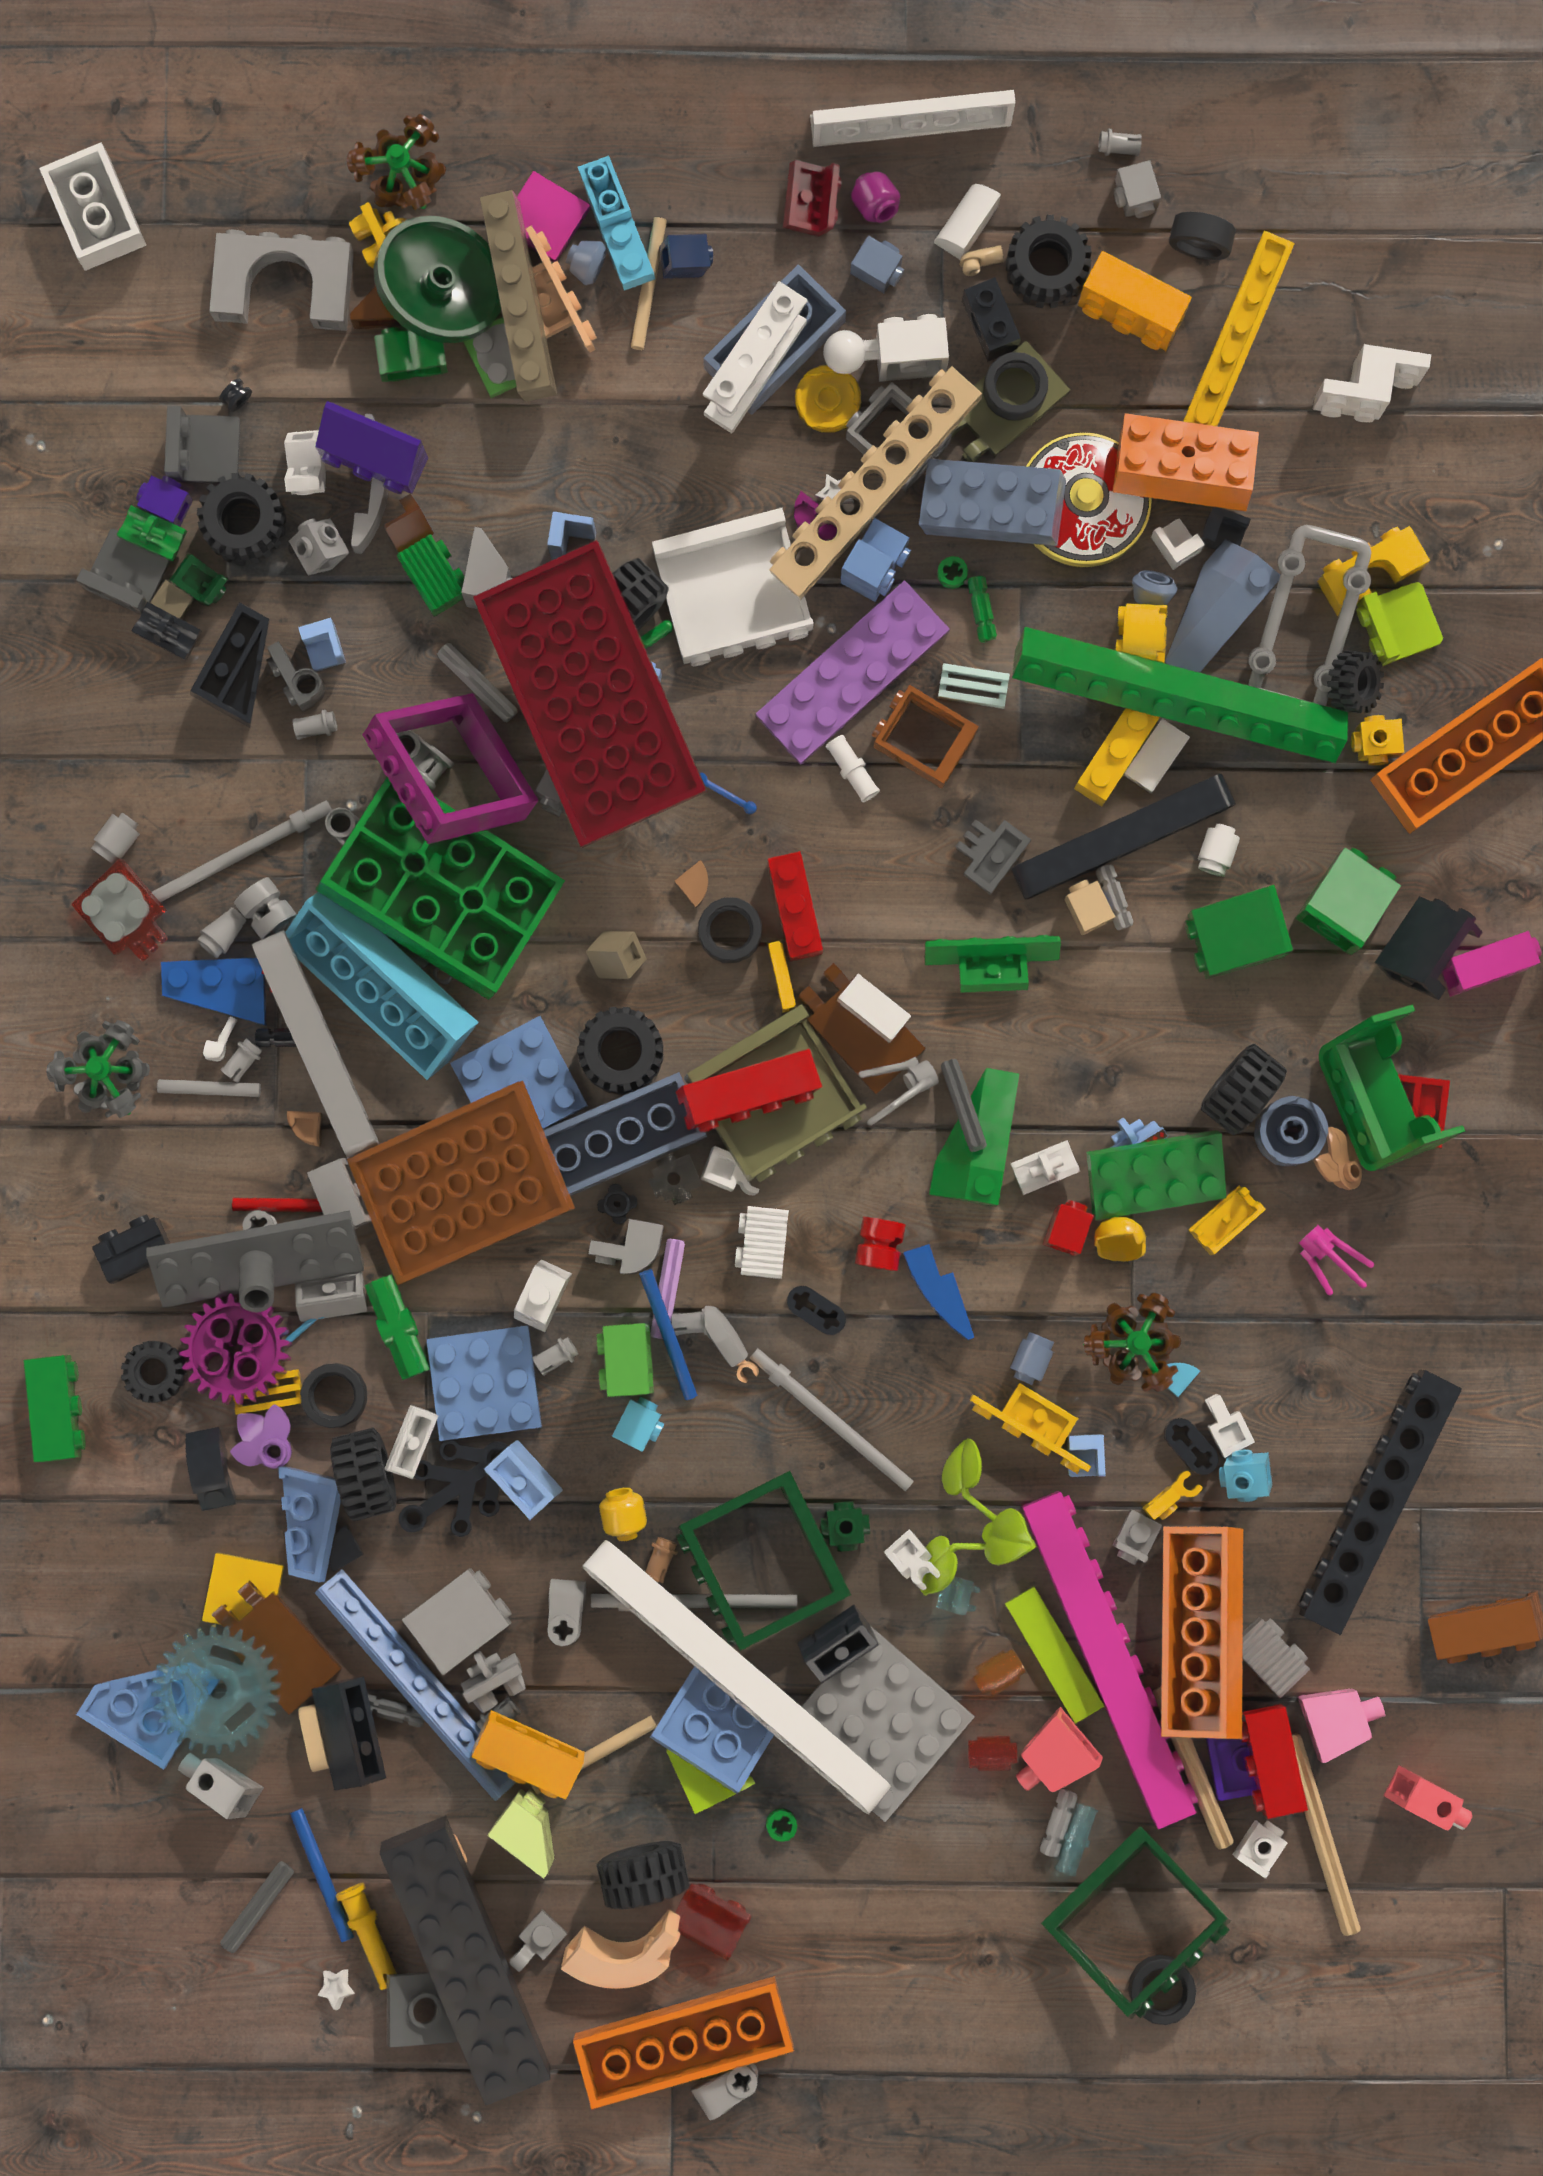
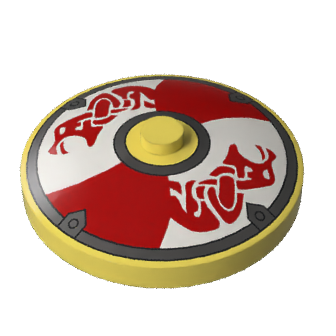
M1094 433L1069 434L1044 445L1027 464L1026 467L1061 469L1066 478L1058 545L1034 544L1049 558L1074 567L1100 566L1124 555L1142 535L1150 516L1152 498L1113 492L1119 442Z

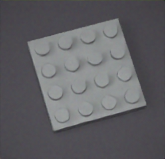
M870 1626L874 1631L879 1646L823 1684L820 1683L801 1707L890 1784L891 1788L872 1810L886 1822L975 1716Z

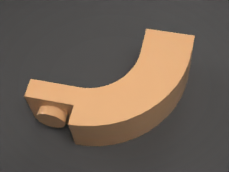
M668 1909L644 1937L631 1942H616L606 1939L584 1926L566 1946L561 1970L582 1982L602 1988L622 1989L645 1984L657 1978L669 1967L671 1950L675 1947L680 1937V1932H678L680 1916Z

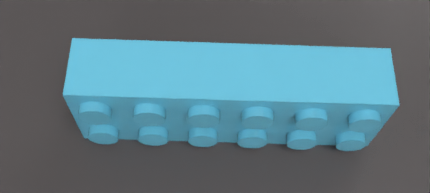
M319 892L306 900L285 932L297 959L426 1080L450 1062L479 1023L384 933Z

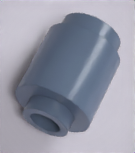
M1029 1332L1027 1338L1022 1339L1010 1369L1016 1371L1014 1378L1033 1385L1034 1380L1041 1382L1054 1353L1051 1351L1054 1342Z

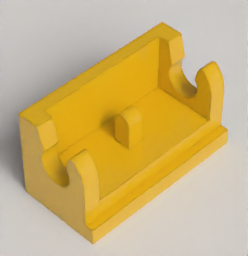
M1238 1185L1227 1195V1198L1222 1199L1188 1229L1209 1255L1216 1254L1266 1210L1260 1202H1256L1250 1196V1191L1247 1188H1241Z

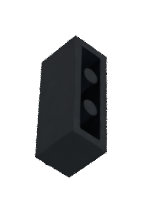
M364 1676L312 1688L334 1791L362 1787L386 1779Z

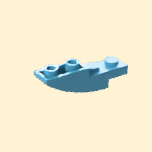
M606 156L579 166L578 170L591 208L624 291L655 280L654 271L633 221L631 210L610 157Z

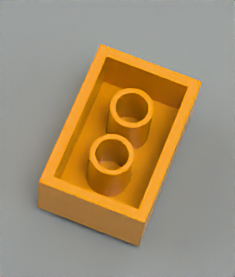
M1102 251L1083 285L1078 306L1082 308L1083 313L1097 320L1101 317L1112 323L1111 326L1116 331L1125 335H1129V333L1141 338V342L1147 347L1154 350L1161 348L1166 351L1186 314L1192 297Z

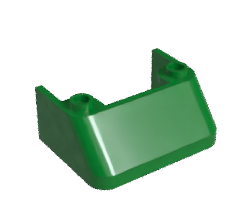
M1413 1005L1373 1015L1329 1041L1319 1051V1063L1357 1157L1361 1165L1368 1171H1376L1433 1149L1465 1132L1463 1125L1441 1131L1439 1124L1431 1116L1424 1115L1416 1118L1395 1069L1391 1056L1399 1052L1402 1044V1035L1396 1022L1415 1011Z

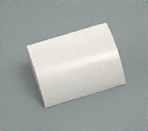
M973 184L936 237L934 243L960 260L961 256L970 250L997 210L1001 194L984 185Z

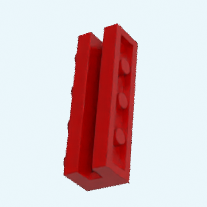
M809 1048L686 1084L675 1092L679 1104L684 1103L687 1115L684 1117L687 1129L699 1128V1132L703 1133L718 1128V1122L730 1118L732 1123H737L751 1118L750 1112L762 1109L763 1114L782 1109V1103L794 1100L795 1105L814 1099L813 1093L822 1088V1084Z

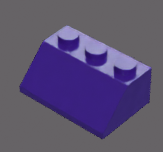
M326 402L315 445L319 455L322 456L321 460L335 468H340L341 464L353 469L352 474L363 480L371 481L372 478L382 481L384 482V488L396 494H402V491L412 494L428 460L421 440L334 403Z

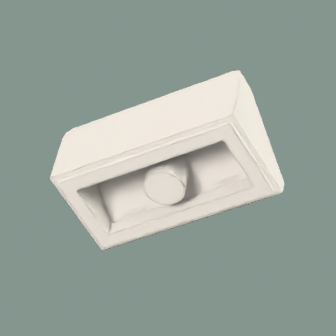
M410 1405L384 1469L413 1479L439 1415Z

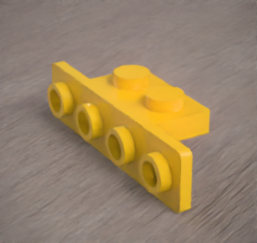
M1018 1383L1002 1412L977 1396L971 1395L969 1401L975 1404L972 1410L988 1420L991 1419L992 1415L1004 1421L1001 1428L1017 1438L1022 1433L1033 1439L1030 1446L1049 1456L1051 1451L1063 1457L1060 1464L1076 1474L1079 1473L1080 1469L1089 1472L1092 1466L1061 1448L1076 1424L1077 1417L1021 1383Z

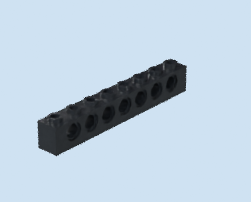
M1419 1370L1417 1374L1412 1373L1404 1388V1391L1408 1394L1403 1404H1397L1389 1418V1422L1393 1424L1387 1436L1382 1434L1376 1443L1374 1453L1377 1456L1373 1465H1367L1364 1468L1358 1482L1362 1484V1487L1357 1497L1352 1495L1348 1500L1343 1512L1347 1517L1342 1527L1337 1526L1331 1534L1328 1545L1332 1547L1327 1558H1320L1313 1572V1575L1317 1578L1312 1588H1306L1299 1599L1298 1606L1301 1607L1299 1615L1336 1634H1342L1462 1391V1388L1427 1370ZM1422 1398L1426 1399L1430 1404V1412L1424 1418H1420L1415 1412V1405ZM1406 1429H1410L1415 1435V1443L1408 1449L1404 1448L1400 1443V1435ZM1390 1460H1396L1400 1465V1473L1394 1479H1389L1384 1471L1385 1465ZM1380 1490L1385 1496V1503L1382 1508L1374 1510L1369 1503V1498L1373 1492ZM1365 1521L1370 1527V1534L1366 1539L1360 1541L1354 1535V1528L1359 1522ZM1351 1552L1355 1558V1564L1352 1569L1343 1571L1339 1566V1558L1343 1553ZM1336 1583L1340 1589L1339 1597L1335 1601L1328 1602L1324 1598V1589L1328 1584Z

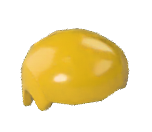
M1113 1217L1102 1221L1097 1227L1094 1234V1245L1097 1246L1099 1257L1111 1261L1127 1262L1137 1260L1145 1255L1146 1236L1141 1225L1127 1217Z

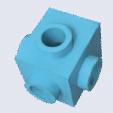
M1237 1450L1232 1455L1227 1456L1224 1467L1219 1468V1479L1221 1487H1226L1228 1499L1237 1498L1240 1502H1250L1258 1497L1269 1496L1272 1488L1269 1452L1252 1453L1251 1450Z

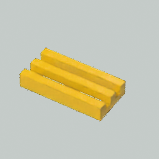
M780 941L768 943L783 1013L789 1012L796 1008L783 945Z
M299 1369L287 1371L286 1374H275L277 1380L293 1377L294 1384L268 1388L269 1395L295 1391V1398L243 1406L237 1404L233 1396L235 1415L267 1410L273 1404L279 1407L301 1404L300 1391L302 1384ZM260 1390L256 1391L257 1397L267 1396Z

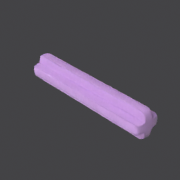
M668 1239L666 1242L659 1282V1290L671 1321L685 1247L684 1241L677 1239ZM653 1316L650 1334L653 1338L662 1339L656 1319Z

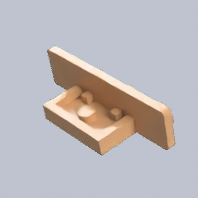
M532 225L527 227L526 230L542 260V263L533 267L546 339L575 324L588 351L596 350L592 341L597 337L588 320L583 323L581 322L576 311L582 309L573 290L568 293L566 292L562 281L567 278L559 262L551 263L546 253L551 250V247L543 231L536 233Z

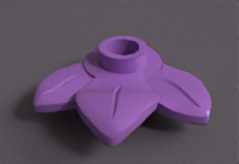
M273 1404L268 1409L265 1417L256 1413L238 1414L237 1429L242 1442L231 1449L230 1453L245 1466H255L261 1463L272 1469L284 1466L291 1458L292 1448L287 1440L291 1425L289 1418L282 1408ZM271 1445H277L280 1448V1456L275 1457L271 1455L269 1450Z

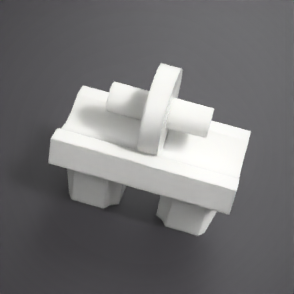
M1068 1140L1010 1164L1023 1195L1081 1172Z

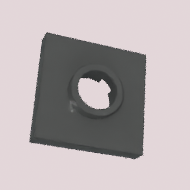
M429 1972L387 1975V2046L402 2047L457 2042V2037ZM425 1997L433 1999L435 2002V2016L433 2019L422 2023L416 2021L413 2015V2008L416 2002Z

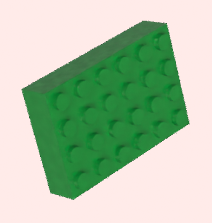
M386 777L315 890L489 1000L500 988L565 880L487 830L428 844L419 828L416 827L407 808L400 801L392 783ZM435 797L444 814L456 811Z

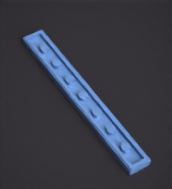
M343 1569L315 1592L317 1597L494 1801L498 1800L516 1783L507 1776L508 1773L496 1768L494 1770L483 1768L477 1764L476 1759L471 1757L473 1745L481 1729Z

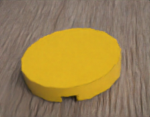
M821 365L809 370L798 383L795 391V407L800 419L809 428L819 432H837L847 428L846 424L860 410L861 390L857 380L851 374H840L830 369L828 365Z

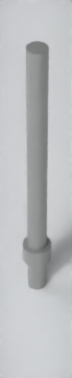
M325 800L304 812L299 810L289 816L290 819L163 885L148 893L147 896L152 905L155 906L296 831L301 833L309 829L311 823L328 815L332 808L328 801Z
M759 1348L750 1356L749 1359L769 1375L768 1379L777 1387L781 1385L901 1489L906 1491L914 1481L791 1377L789 1375L791 1371L782 1363L777 1365Z
M591 1594V1608H619V1611H630L612 1594ZM671 1594L686 1608H710L706 1597L711 1594ZM724 1594L730 1608L797 1609V1595Z

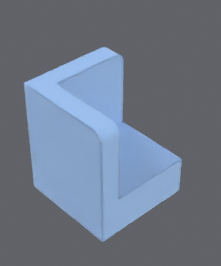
M331 618L298 627L314 671L346 663L336 627Z
M1075 1435L1066 1438L1067 1452L1092 1466L1089 1472L1080 1469L1078 1474L1068 1469L1070 1477H1100L1106 1475L1104 1435Z

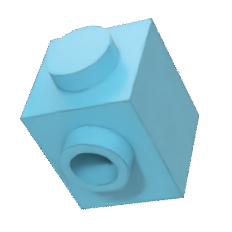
M641 1396L638 1402L630 1399L612 1437L643 1452L649 1439L656 1442L664 1426V1423L659 1421L662 1414L656 1412L658 1405Z

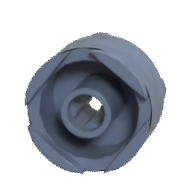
M1297 1096L1283 1097L1265 1107L1256 1119L1254 1129L1255 1141L1263 1156L1273 1164L1287 1167L1297 1166L1312 1160L1322 1150L1328 1135L1327 1119L1323 1111L1315 1103ZM1286 1123L1290 1127H1297L1298 1132L1294 1134L1295 1140L1291 1136H1285Z

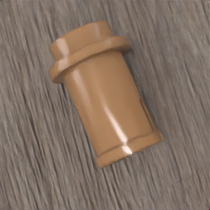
M658 1537L656 1542H652L651 1546L654 1549L645 1572L656 1582L664 1583L672 1557L678 1553L675 1550L677 1543Z

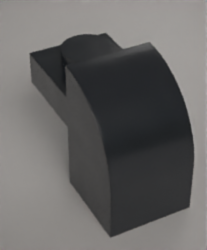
M220 1427L186 1433L185 1450L189 1479L193 1494H197L202 1511L235 1505L236 1495L228 1473V1452Z

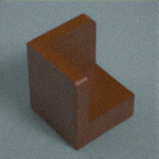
M411 494L399 500L405 513L384 525L398 553L414 545L427 535L434 534Z

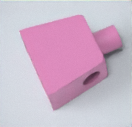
M1343 1689L1297 1697L1317 1759L1322 1763H1326L1370 1740L1372 1734L1368 1722L1385 1717L1384 1707L1379 1697L1361 1702L1357 1691L1354 1689Z

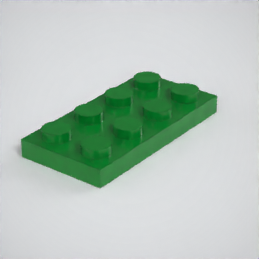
M1218 1130L1086 1152L1091 1208L1095 1220L1227 1198L1222 1133Z

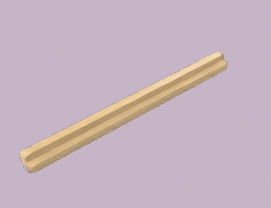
M1295 1733L1292 1734L1308 1807V1811H1304L1341 1933L1344 1936L1354 1935L1360 1932L1361 1928L1300 1734Z

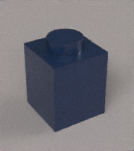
M707 234L668 235L659 246L663 279L702 277L713 263V249L711 245H708Z

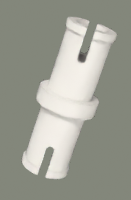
M844 735L836 737L826 745L827 750L830 751L841 768V776L843 779L849 780L863 803L880 792L864 768L866 763L862 758L858 759Z

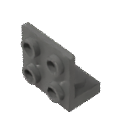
M167 405L164 472L167 477L177 482L220 483L218 478L225 476L227 480L232 479L231 473H238L241 422L239 417L186 415L181 406Z
M110 529L91 571L89 572L82 568L76 581L83 589L141 615L146 603L152 601L170 564V560L118 538V530Z

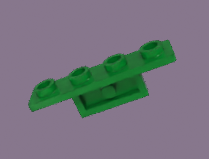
M1039 935L1022 938L1006 936L996 939H982L978 937L968 940L937 939L925 942L924 961L925 965L958 964L960 993L1028 990L1027 962L1059 960L1061 938L1059 936Z

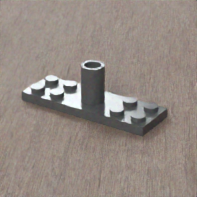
M350 1210L147 1248V1260L163 1308L213 1299L215 1297L229 1296L232 1293L233 1295L239 1294V1302L244 1309L250 1312H262L269 1309L274 1302V1287L364 1271V1261Z

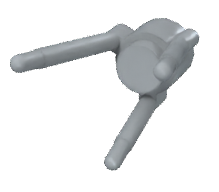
M916 1057L906 1062L859 1072L860 1078L906 1069L908 1072L903 1075V1079L909 1090L867 1121L869 1126L890 1114L915 1095L938 1084L937 1074L929 1061L925 1060L919 1063Z

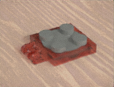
M119 859L71 903L74 909L114 955H119L125 948L129 947L144 962L149 955L142 948L143 944L152 953L159 948L151 938L152 935L161 944L168 940L167 935L155 922L167 910L124 859Z

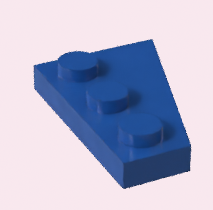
M257 958L161 962L162 996L267 1026L265 975L261 974L262 968Z

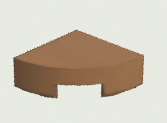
M701 860L674 881L695 908L704 900L708 888V875Z
M287 1111V1120L294 1134L303 1142L320 1147L322 1113Z

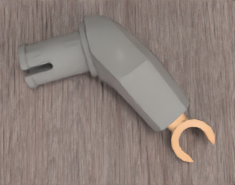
M705 1306V1308H702V1312L672 1314V1326L675 1329L676 1336L704 1332V1335L710 1338L730 1367L738 1366L737 1378L741 1382L747 1383L748 1381L742 1372L744 1367L751 1368L754 1375L758 1376V1365L753 1361L745 1360L748 1353L741 1339L719 1309L714 1306Z

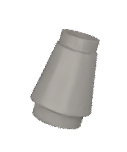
M231 907L227 912L200 931L201 936L197 939V942L209 954L218 958L221 953L226 954L246 919L236 909Z

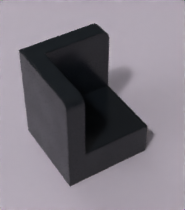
M1212 507L1200 538L1205 544L1204 546L1217 550L1225 539L1241 546L1251 519L1223 508Z

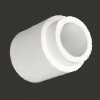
M1216 824L1215 828L1207 829L1198 856L1200 861L1198 868L1213 875L1224 876L1226 869H1230L1240 840L1235 835L1236 830L1223 824Z

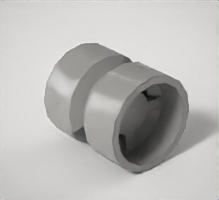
M269 877L263 878L251 885L234 901V904L246 919L252 918L251 927L261 940L286 929L297 915L286 900H279L280 891ZM269 909L270 912L265 915L264 912Z

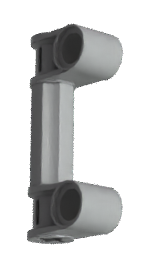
M409 730L396 733L400 740L410 738L415 742V749L409 756L432 792L436 788L435 782L447 768H452L454 763L434 746H430L415 732ZM437 762V764L432 768V770L429 773H427L431 769V767ZM335 808L326 817V829L343 846L358 823L359 818L346 808ZM340 815L348 817L351 821L349 829L343 833H337L332 829L333 820Z

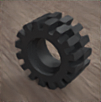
M1343 651L1344 653L1337 655L1338 660L1334 659L1332 662L1334 670L1329 669L1328 673L1329 676H1332L1331 681H1327V687H1331L1328 696L1333 698L1331 704L1336 709L1346 712L1369 713L1371 708L1377 706L1375 699L1380 700L1382 696L1379 693V689L1384 687V683H1380V678L1384 677V671H1379L1382 663L1377 661L1379 657L1371 652Z
M146 1341L134 1346L133 1350L126 1354L125 1363L121 1365V1369H123L121 1379L125 1381L126 1386L124 1387L127 1392L130 1391L134 1398L147 1403L169 1400L170 1397L179 1392V1388L185 1383V1380H183L184 1375H187V1371L182 1369L183 1363H185L184 1358L179 1355V1351L176 1348L171 1347L166 1342ZM152 1358L161 1360L167 1370L165 1379L158 1385H149L141 1376L143 1364Z

